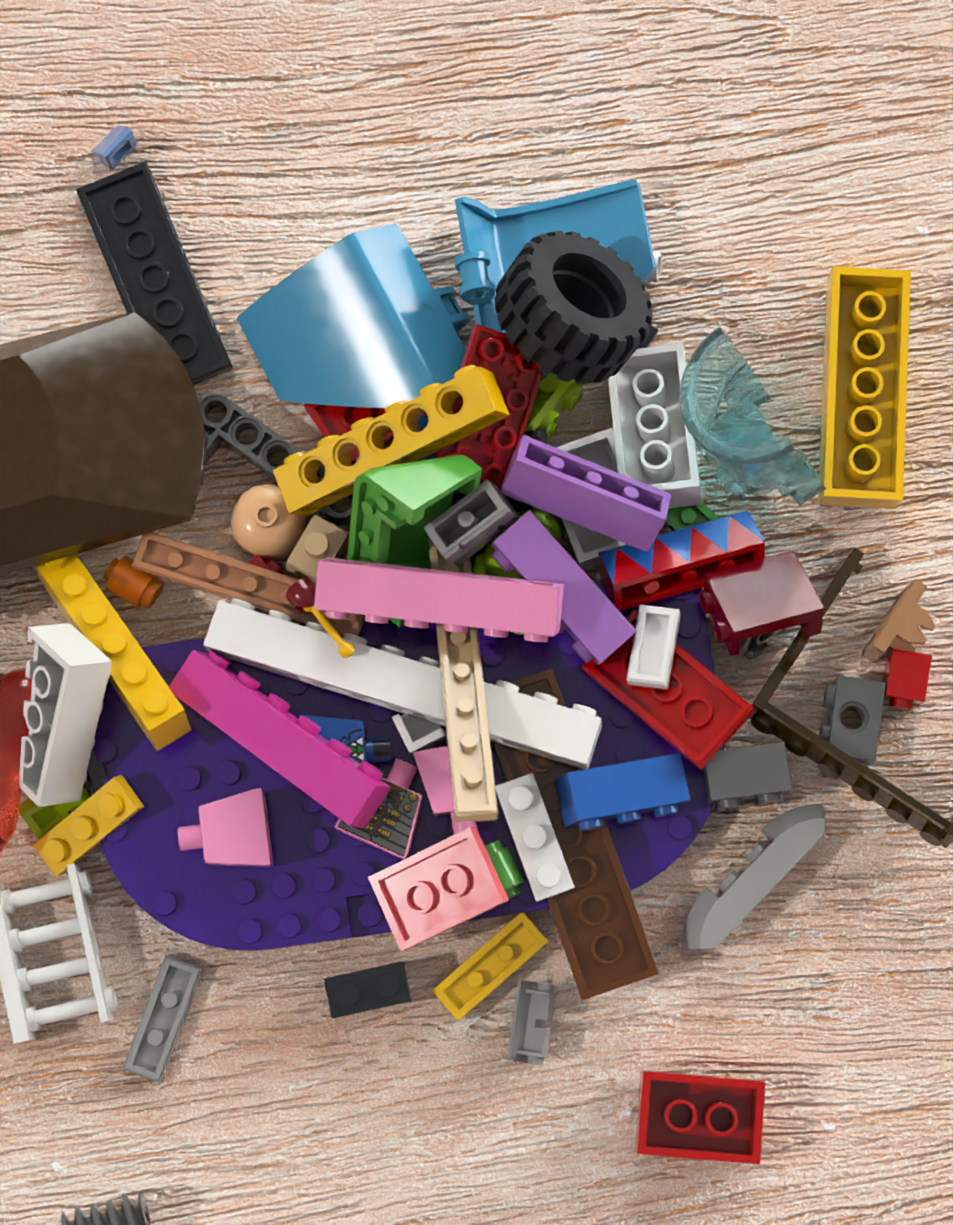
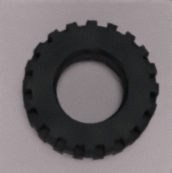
M562 231L540 234L525 244L498 282L495 310L496 313H499L497 318L501 330H506V339L512 347L517 346L521 351L520 355L527 362L531 360L539 366L538 370L545 374L551 372L557 375V379L565 382L574 379L576 384H589L592 381L597 383L608 380L610 376H615L647 337L649 327L652 325L649 293H644L645 284L640 276L636 277L634 275L633 267L627 261L623 262L616 256L617 252L612 248L608 247L606 249L599 244L598 240L592 237L583 238L580 233L572 231L565 234Z

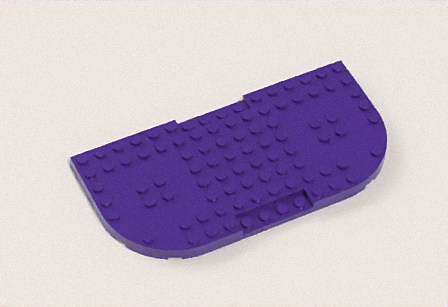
M594 581L595 585L608 598L601 581ZM702 588L642 604L679 609L681 616L676 643L715 675L706 614L703 612L699 601V592L702 591ZM640 605L619 612L627 618L634 609L639 612ZM364 620L359 637L367 640L366 646L381 650L382 645H388L404 651L405 658L419 662L420 657H427L439 661L436 623L429 622L428 628L407 626L400 628L391 620L386 624L371 623ZM478 628L483 682L495 685L497 680L510 683L552 668L567 708L572 709L573 704H580L597 711L595 716L602 718V728L588 769L680 753L583 671L581 667L585 664V661L573 649L572 645L576 641L566 629L554 637L549 636L548 642H534L524 640V635H517L508 631V637L484 635V628ZM205 638L141 647L168 687L192 650L208 653V650L203 645ZM228 659L231 662L228 666L229 669L236 674L242 671L256 679L261 684L258 688L259 691L266 696L272 693L286 701L291 706L288 712L298 718V715L360 720L365 723L366 739L389 737L391 761L369 763L383 773L382 778L387 779L396 758L417 767L414 756H410L392 720L393 716L397 714L402 716L404 715L403 713ZM109 680L107 681L103 698V709L95 733L96 743L93 750L97 761L102 762L105 768L107 779L103 780L104 785L113 777L122 774L144 807L128 821L108 834L100 844L114 875L124 890L145 912L170 930L188 939L209 946L239 951L276 950L392 932L368 877L403 859L336 830L334 827L339 819L337 816L309 795H305L301 789L179 698L177 700L185 710L191 731L157 751ZM440 725L441 728H443L447 738L446 727ZM447 740L429 749L448 746ZM490 741L494 783L497 786L505 783L506 780L493 742ZM681 753L680 756L690 801L678 806L679 813L655 818L654 811L641 813V820L618 825L616 818L605 820L630 891L656 877L683 854L705 824L714 805L707 804L703 771ZM418 769L409 790L422 795L423 801L408 857L454 835L451 814L434 816ZM89 777L90 791L92 796L95 792L93 791L92 783ZM257 788H262L265 791L274 867L208 865L204 860L203 848L180 850L178 827L200 824L199 806ZM497 793V820L476 821L477 829L484 846L500 840L503 848L508 847L524 883L518 886L520 894L468 921L550 909L547 899L536 902Z

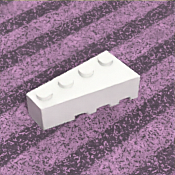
M70 623L28 627V642L34 643L33 660L26 661L25 677L32 678L31 700H24L23 716H25L29 729V736H24L21 740L19 788L38 807L80 801L83 785L87 779V768L91 750L95 744V733L99 716L103 709V698L107 681L111 674L112 661Z

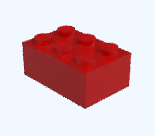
M641 1070L635 1152L642 1155L760 1165L766 1081Z

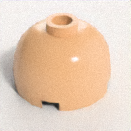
M265 483L253 486L241 494L233 507L230 524L233 537L244 553L253 558L258 554L264 562L270 558L276 562L289 558L309 524L308 516L290 514L277 484Z

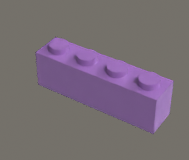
M526 435L522 436L509 462L500 490L501 494L511 497L516 501L526 503L646 552L651 548L666 521L671 494Z
M530 510L492 543L491 546L496 552L491 556L506 573L513 570L520 579L564 584L559 633H562L565 629L576 641L572 645L573 649L587 664L591 660L597 665L602 663L636 632L635 628Z

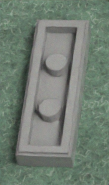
M165 955L122 1068L123 1070L158 1083L162 1082L204 969Z

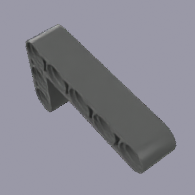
M212 393L205 396L199 402L206 437L204 466L220 445L224 443L276 481L273 470L276 468L269 464L270 457L276 452H285L289 456L302 452L224 395ZM222 407L227 410L225 418L220 422H211L207 419L209 411L213 408ZM253 429L258 432V437L254 443L243 445L238 442V437L244 430ZM322 466L317 471L320 481L323 480L326 472ZM353 494L347 496L351 501H353ZM331 505L317 511L338 525L351 523L352 505L344 513L334 512L331 509Z

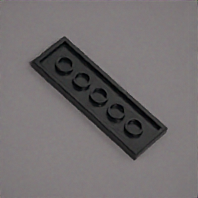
M147 161L76 189L127 314L135 312L149 322L166 339L185 366L193 385L232 370L231 361Z

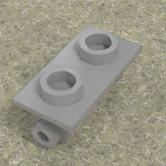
M518 980L508 1061L543 1066L544 1058L549 1057L548 1048L551 1030L543 1029L544 1021L552 1022L555 998H557V993H553L554 985Z

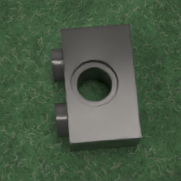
M838 675L833 680V685H826L823 707L830 708L828 724H821L819 736L859 763L871 764L876 761L886 682ZM843 710H853L858 714L860 718L858 729H848L842 724L841 713Z

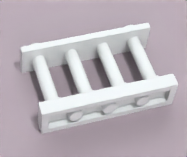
M78 864L66 865L69 879L11 892L10 889L5 890L4 885L0 883V982L14 1044L37 1040L35 1031L40 1030L41 1025L94 1012L99 1013L100 1023L114 1021L113 1012L118 1011L115 991L113 987L107 989L87 898L88 894H92L90 876L88 871H82L81 866ZM73 894L78 918L24 931H19L18 928L13 929L10 913H14L15 908ZM81 933L86 957L29 971L26 967L21 968L18 952H22L23 947ZM90 972L95 996L36 1010L35 1007H29L26 992L31 991V986Z

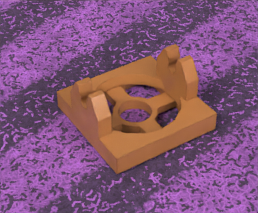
M915 579L900 592L862 651L863 657L874 663L888 648L891 650L899 649L914 652L916 649L911 644H924L927 641L920 627L933 631L936 626L930 614L916 605L927 588L925 584Z

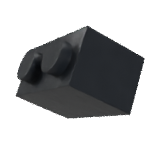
M403 961L324 978L332 1019L412 1001L405 963Z

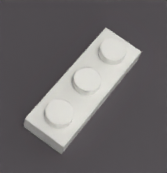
M533 773L495 786L536 902L574 889V884Z

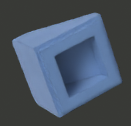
M118 125L92 152L111 170L137 146V142L133 132L128 127Z

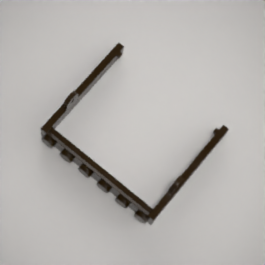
M855 547L820 598L824 606V615L852 572L858 575L863 568L859 561L864 553ZM801 628L751 705L755 710L749 717L752 726L764 734H773L785 742V747L793 754L801 757L806 756L817 763L819 770L833 779L839 778L852 786V791L858 797L866 801L873 800L885 808L886 814L893 820L902 824L908 823L920 831V836L926 842L935 846L948 847L953 842V816L949 821L768 703L810 638L805 636Z

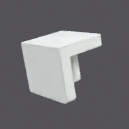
M397 714L392 717L411 757L414 756V751L426 750L447 740L446 734L439 724L407 714L402 716Z

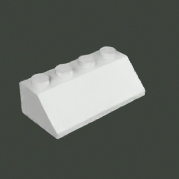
M678 343L637 349L615 376H610L608 379L618 473L671 494L669 508L703 504L684 344Z

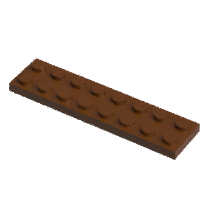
M552 668L510 682L519 687V693L534 697L535 692L545 693L557 698L558 705L566 707ZM493 742L506 782L533 773L574 884V889L546 899L581 1001L659 974L606 821L603 820L604 827L582 832L579 829V825L565 827L555 780L566 773L583 769Z

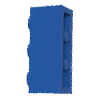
M680 753L569 772L555 780L565 827L579 825L581 832L604 827L603 820L616 818L618 825L641 820V813L654 811L655 818L670 816L679 813L678 806L690 801Z

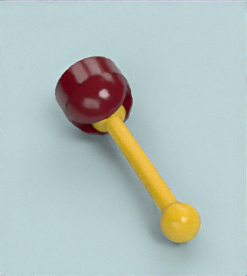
M303 578L292 584L286 593V599L291 606L301 613L312 612L338 645L340 656L343 658L351 657L354 654V646L342 639L321 610L314 609L316 584L313 580Z

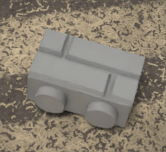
M488 479L424 527L442 556L456 566H459L500 535L504 527L508 529L520 519V516L507 497L500 493L501 489Z

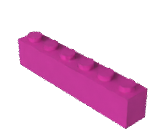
M212 649L208 653L192 650L169 686L172 693L347 825L365 828L391 789L389 785L381 780L383 773L365 761H362L361 764L357 763L349 757L352 750L334 738L327 741L318 734L321 728L304 716H300L298 719L288 712L291 706L280 697L272 693L269 696L263 694L258 690L261 684L256 679L242 671L236 674L229 669L228 666L231 662L220 653Z

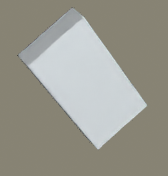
M640 605L626 680L628 685L668 689L681 616L679 609Z

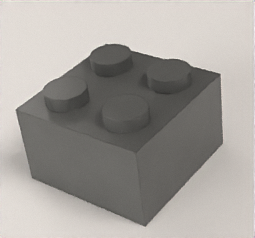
M785 742L720 750L702 769L707 804H714L715 812L737 810L743 806V801L754 800L755 807L775 805L779 801H783L782 796L792 790Z

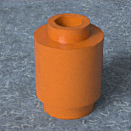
M127 555L123 556L120 560L114 558L103 576L104 579L108 580L106 589L138 608L142 605L150 609L161 594L165 583L158 579L157 576L133 569L131 566L134 559Z

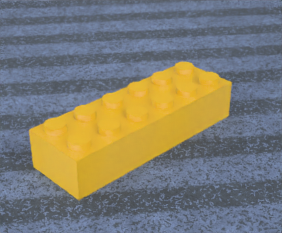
M833 266L827 278L818 505L896 509L903 501L911 271Z

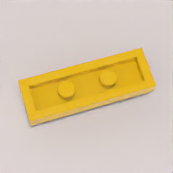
M122 774L115 776L33 846L54 876H60L67 871L66 865L76 864L98 846L108 834L128 821L144 805Z
M522 912L436 986L432 992L456 1020L459 1021L549 941Z

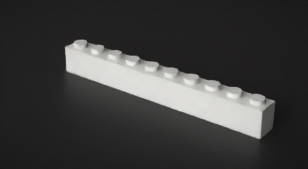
M232 599L231 604L219 600L203 644L208 652L212 649L227 659L446 727L439 661L427 657H420L419 662L405 658L404 651L388 645H382L381 650L366 646L367 640L349 633H345L342 639L354 646V654L349 658H343L338 652V645L320 624L307 622L306 626L292 623V617L278 611L270 610L268 615L254 611L255 606L243 600ZM497 680L495 685L483 682L490 741L583 770L589 768L602 728V718L595 716L596 710L580 704H573L572 709L558 705L557 698L541 692H535L534 697L518 692V686L506 681Z

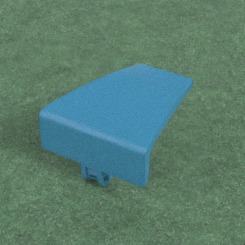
M634 179L560 198L500 210H492L483 203L466 196L455 199L464 253L455 258V269L460 272L462 286L459 289L460 298L473 305L476 324L507 334L506 330H501L498 323L497 315L499 313H496L495 310L496 287L525 244L540 234H547L552 231H562L565 234L572 231L580 233L583 238L592 237L598 240L599 244L606 249L610 247L616 251V256L623 262L627 261L633 267L634 275L636 277L640 276L643 283L656 270L639 182ZM543 372L541 381H542L544 378H546L549 374H545V373Z
M397 224L363 230L344 237L279 282L237 318L280 401L366 408H386L388 405L401 400L408 402L420 396L419 391L422 388L433 383L444 384L454 379V373L461 368L466 352L456 332L471 321L468 313L462 312L455 299L456 291L453 286L433 290Z

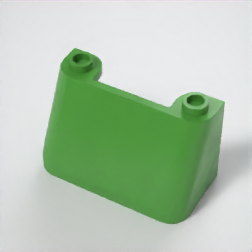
M453 455L371 468L356 477L353 490L347 560L430 569L428 538L430 537L424 527L452 507L455 490L462 494H469L480 485L482 468L473 460L463 455ZM389 618L398 627L404 626L405 619Z

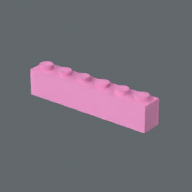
M327 557L318 561L314 609L326 610V617L336 619H349L350 613L365 615V621L371 623L386 624L389 623V618L405 619L404 626L413 628H428L429 622L444 624V630L449 632L467 633L468 627L484 628V635L508 637V631L524 633V640L548 642L549 636L554 637L560 632L564 584Z

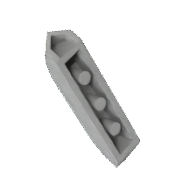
M822 803L791 809L777 816L761 829L770 843L766 846L761 841L745 857L750 864L740 875L733 870L719 884L718 888L722 891L719 897L706 887L696 899L685 923L682 950L716 949L825 834V816Z

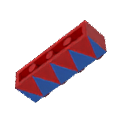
M747 510L659 535L648 552L629 545L598 552L600 581L611 603L621 611L704 587L705 573L765 558V541Z

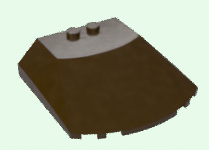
M135 312L0 344V576L191 521L196 509L195 501L200 486H203L204 480L203 466L204 452H206V437L201 406L193 383L175 350L149 322Z

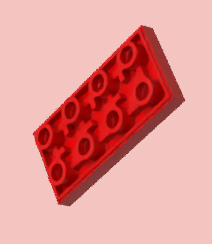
M474 324L461 368L476 365V367L479 366L493 372L510 415L435 452L432 457L433 459L463 455L473 460L482 468L480 485L488 479L500 489L509 462L524 435L543 372L538 370L539 366L531 360L527 362L520 355L521 351L518 347H512L506 339V333ZM461 395L453 402L452 410L454 414L462 409L463 398Z

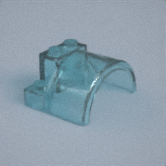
M719 326L698 345L685 367L679 394L684 423L693 439L697 442L696 445L708 463L713 460L719 470L714 473V476L725 493L732 490L742 501L759 489H778L784 498L791 495L800 506L824 491L826 487L800 448L796 450L787 436L780 440L775 436L758 406L771 399L753 368ZM723 398L727 405L731 408L719 412L720 404Z

